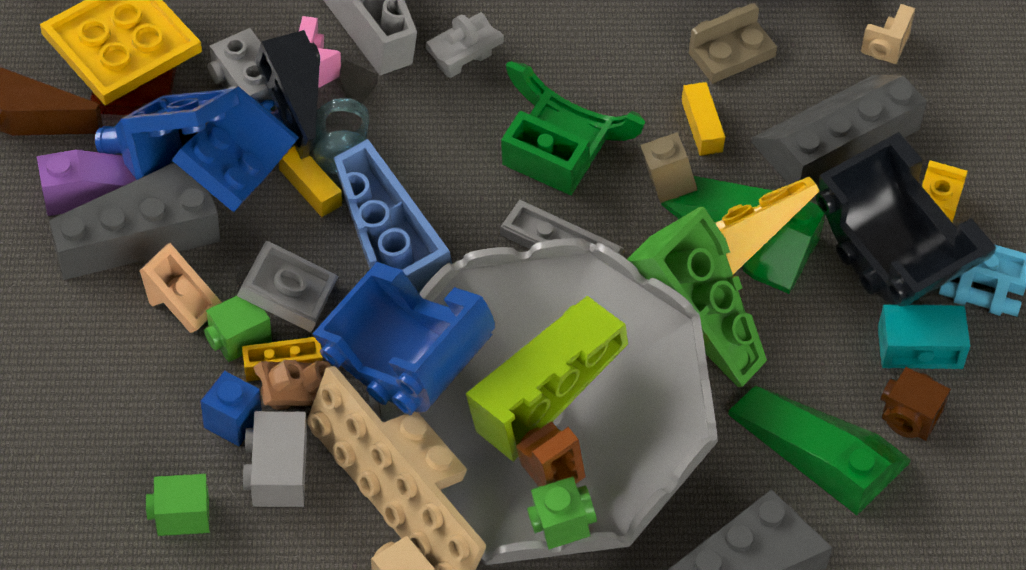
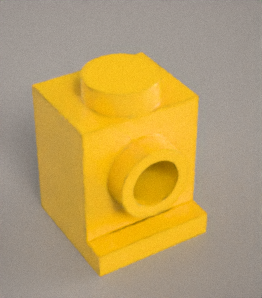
M929 160L922 187L953 223L968 171Z

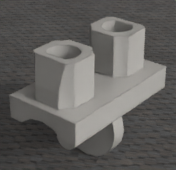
M482 12L469 19L461 14L453 19V27L426 42V50L437 61V67L447 77L452 78L461 73L464 64L473 59L482 61L491 56L492 49L504 42V35L490 25Z

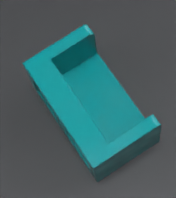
M883 305L878 323L882 368H964L970 349L965 305Z

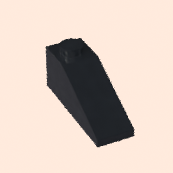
M305 30L261 41L255 63L284 124L299 137L294 146L300 158L303 159L309 156L316 138L320 54L317 46L314 43H310Z

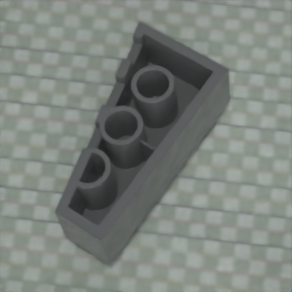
M771 489L668 570H826L833 547Z

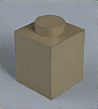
M678 132L640 145L650 179L660 203L697 190L689 159Z

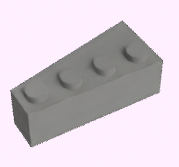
M323 0L379 75L413 64L417 30L405 0Z

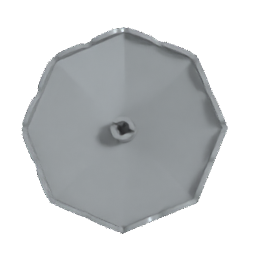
M562 238L539 242L532 245L531 249L526 252H518L511 247L481 249L465 254L463 259L453 264L447 263L424 286L419 293L421 297L449 307L444 298L454 287L480 295L487 303L493 315L495 329L491 332L493 335L433 405L426 412L419 414L467 469L463 481L441 489V491L485 542L486 549L480 561L485 565L630 547L718 442L699 313L685 297L655 278H650L649 280L644 278L630 261L613 249L599 242L596 245L586 243L580 238ZM589 296L626 324L628 345L553 421L554 425L561 431L569 427L579 439L586 477L579 481L576 486L586 485L595 510L597 522L588 525L590 537L548 549L543 531L534 533L527 511L528 507L534 506L531 489L539 486L522 467L519 457L513 462L476 432L466 393L559 319L569 307L576 305L583 298ZM369 395L370 407L382 422L405 414L395 404L388 402L386 405H382Z

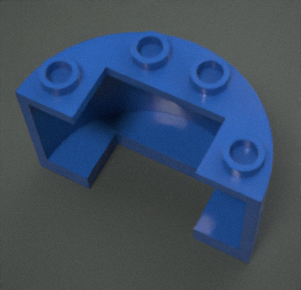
M376 262L312 335L323 346L320 353L324 359L337 368L340 366L344 367L356 379L367 386L366 390L374 400L382 405L391 402L405 414L412 415L414 412H426L493 335L491 332L495 329V321L487 303L480 295L454 287L444 298V301L449 306L447 307L423 299L403 270Z

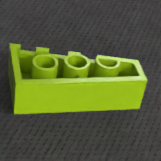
M589 296L583 298L576 305L569 307L559 319L466 393L476 432L514 462L519 457L516 445L521 442L523 436L536 427L542 428L549 422H553L628 345L626 324Z

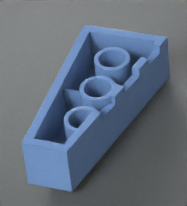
M367 139L334 157L340 185L369 269L376 262L403 270L418 293H420L429 280L447 263L452 264L450 251Z

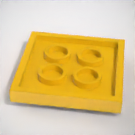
M84 0L40 24L42 35L104 105L113 102L202 52L201 41L163 0Z

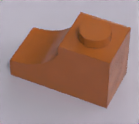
M551 421L542 428L536 427L527 432L521 439V442L516 445L520 464L539 487L572 476L577 484L586 477L579 439L569 427L561 431Z

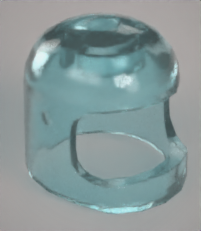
M347 98L333 99L317 110L313 155L322 169L338 174L334 157L367 140L370 119L369 111L363 104ZM334 111L351 112L360 116L363 120L362 125L355 132L334 131L328 133L326 130V118Z

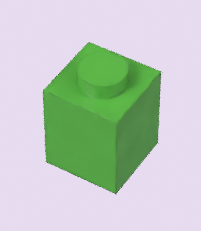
M237 295L206 310L208 327L204 329L207 341L214 351L220 349L228 362L243 356L242 346L272 341L270 318L265 310Z
M206 474L154 477V494H146L147 520H155L158 536L210 533L209 492Z

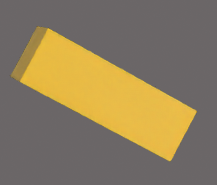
M707 82L683 85L681 101L699 155L723 152L725 135Z
M295 146L290 148L279 161V170L321 217L341 207V189L310 155L301 159Z
M315 337L242 346L246 382L261 380L254 370V366L261 361L282 362L283 360H296L301 363L323 361L320 353V343Z

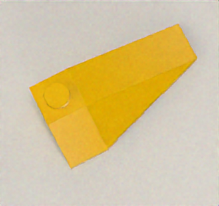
M810 176L763 195L758 201L760 205L753 208L751 205L742 206V204L729 208L728 213L723 216L722 220L715 222L726 238L730 253L726 254L732 274L737 272L819 192L816 183Z

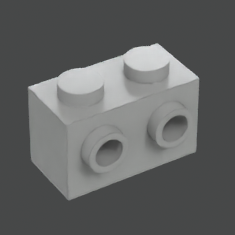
M251 28L210 45L211 62L208 63V70L216 84L222 83L225 89L237 88L239 86L260 103L264 100L273 99L255 63L261 42ZM274 105L271 111L277 109L276 105Z

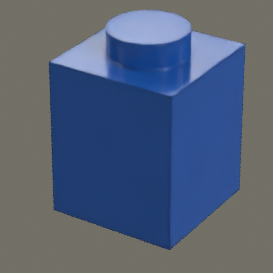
M224 371L201 400L204 428L240 446L245 439L246 428H254V412L262 411L260 389Z

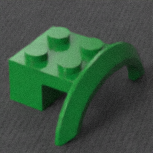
M512 61L506 64L507 74L514 86L535 106L530 114L520 110L501 139L502 165L572 196L606 139L611 141H627L636 138L644 129L645 120L639 113L631 111L627 115L613 117L584 109L549 89L536 76L531 66Z

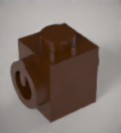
M905 367L898 380L891 378L888 381L880 400L886 403L881 419L887 421L889 427L903 437H919L926 441L944 412L951 389L934 381L933 378L925 373H918Z

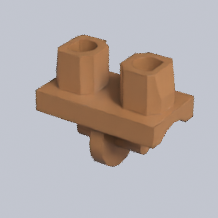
M296 360L259 362L254 366V370L260 377L263 385L261 387V395L264 405H270L276 410H285L290 406H312L325 370L331 367L328 361L301 363Z

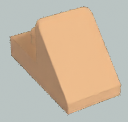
M171 243L161 249L140 270L150 305L153 307L164 303L190 333L197 331L207 321V309L222 303Z

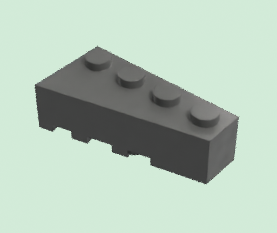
M175 163L49 220L63 280L152 259L169 243L180 252L221 242L218 214L211 193Z

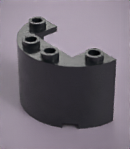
M899 132L819 175L820 192L816 194V201L822 212L826 214L829 225L838 242L836 250L844 264H851L859 274L864 289L871 295L876 293L893 305L907 306L990 259L995 253L996 246L972 218L961 223L956 228L920 185L919 177L923 160Z

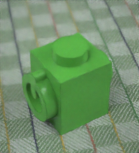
M572 476L531 489L534 506L527 508L534 533L543 531L548 549L590 537L588 525L596 523L597 517L586 485L577 487Z

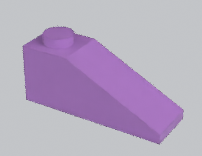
M71 150L37 156L48 216L66 213L136 180L124 164L123 156Z

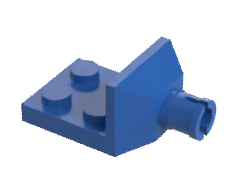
M239 86L236 88L239 104L227 110L225 118L208 122L206 129L199 131L172 159L175 164L233 212L266 179L299 138L283 123L278 109L275 112L271 111L275 105L273 100H264L259 103Z
M236 88L161 96L121 118L115 126H102V128H99L95 135L96 149L98 153L122 155L124 164L136 180L173 162L172 159L182 148L178 129H182L183 134L196 133L206 129L205 123L225 118L226 111L239 104Z

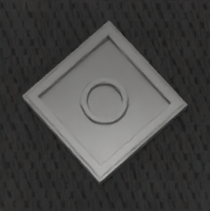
M265 241L237 296L312 332L339 276L269 241Z

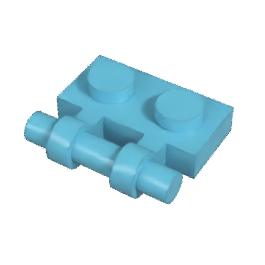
M995 245V253L990 259L958 276L960 278L959 283L949 281L940 288L939 295L953 298V303L965 305L967 302L988 308L989 313L1001 316V313L1018 317L1022 302L1006 296L1008 292L1021 296L1024 295L1026 289V253ZM972 281L993 287L995 292L990 293L971 287Z

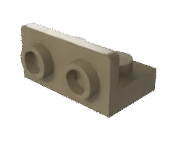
M755 3L742 8H735L728 14L711 21L701 22L691 30L688 53L712 84L776 57L777 46L757 22L759 8Z

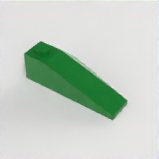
M694 176L697 187L696 191L662 202L661 205L678 219L699 207H704L713 221L718 222L728 213L729 208L742 204V206L751 205L752 208L760 205L759 199L773 190ZM808 202L743 265V271L754 280L790 294L821 237L826 214L822 212L818 205Z

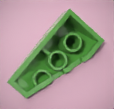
M699 207L651 235L627 260L638 269V272L648 280L655 278L680 293L692 304L693 308L700 315L706 355L737 387H743L763 366L767 359L753 317L745 312L738 291L743 289L739 276H733L726 256V254L730 253L726 238L706 209Z

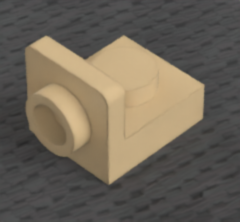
M901 4L895 18L889 16L884 28L868 24L865 29L861 52L876 59L897 64L911 32L915 8Z

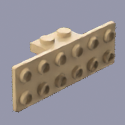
M336 366L326 368L307 419V425L310 427L313 435L319 438L334 456L337 464L343 467L353 479L361 493L372 502L384 517L385 522L396 531L401 539L408 536L435 570H476L486 549V544L441 491V489L463 481L467 472L466 467L418 412H414L412 415L404 414L382 422Z

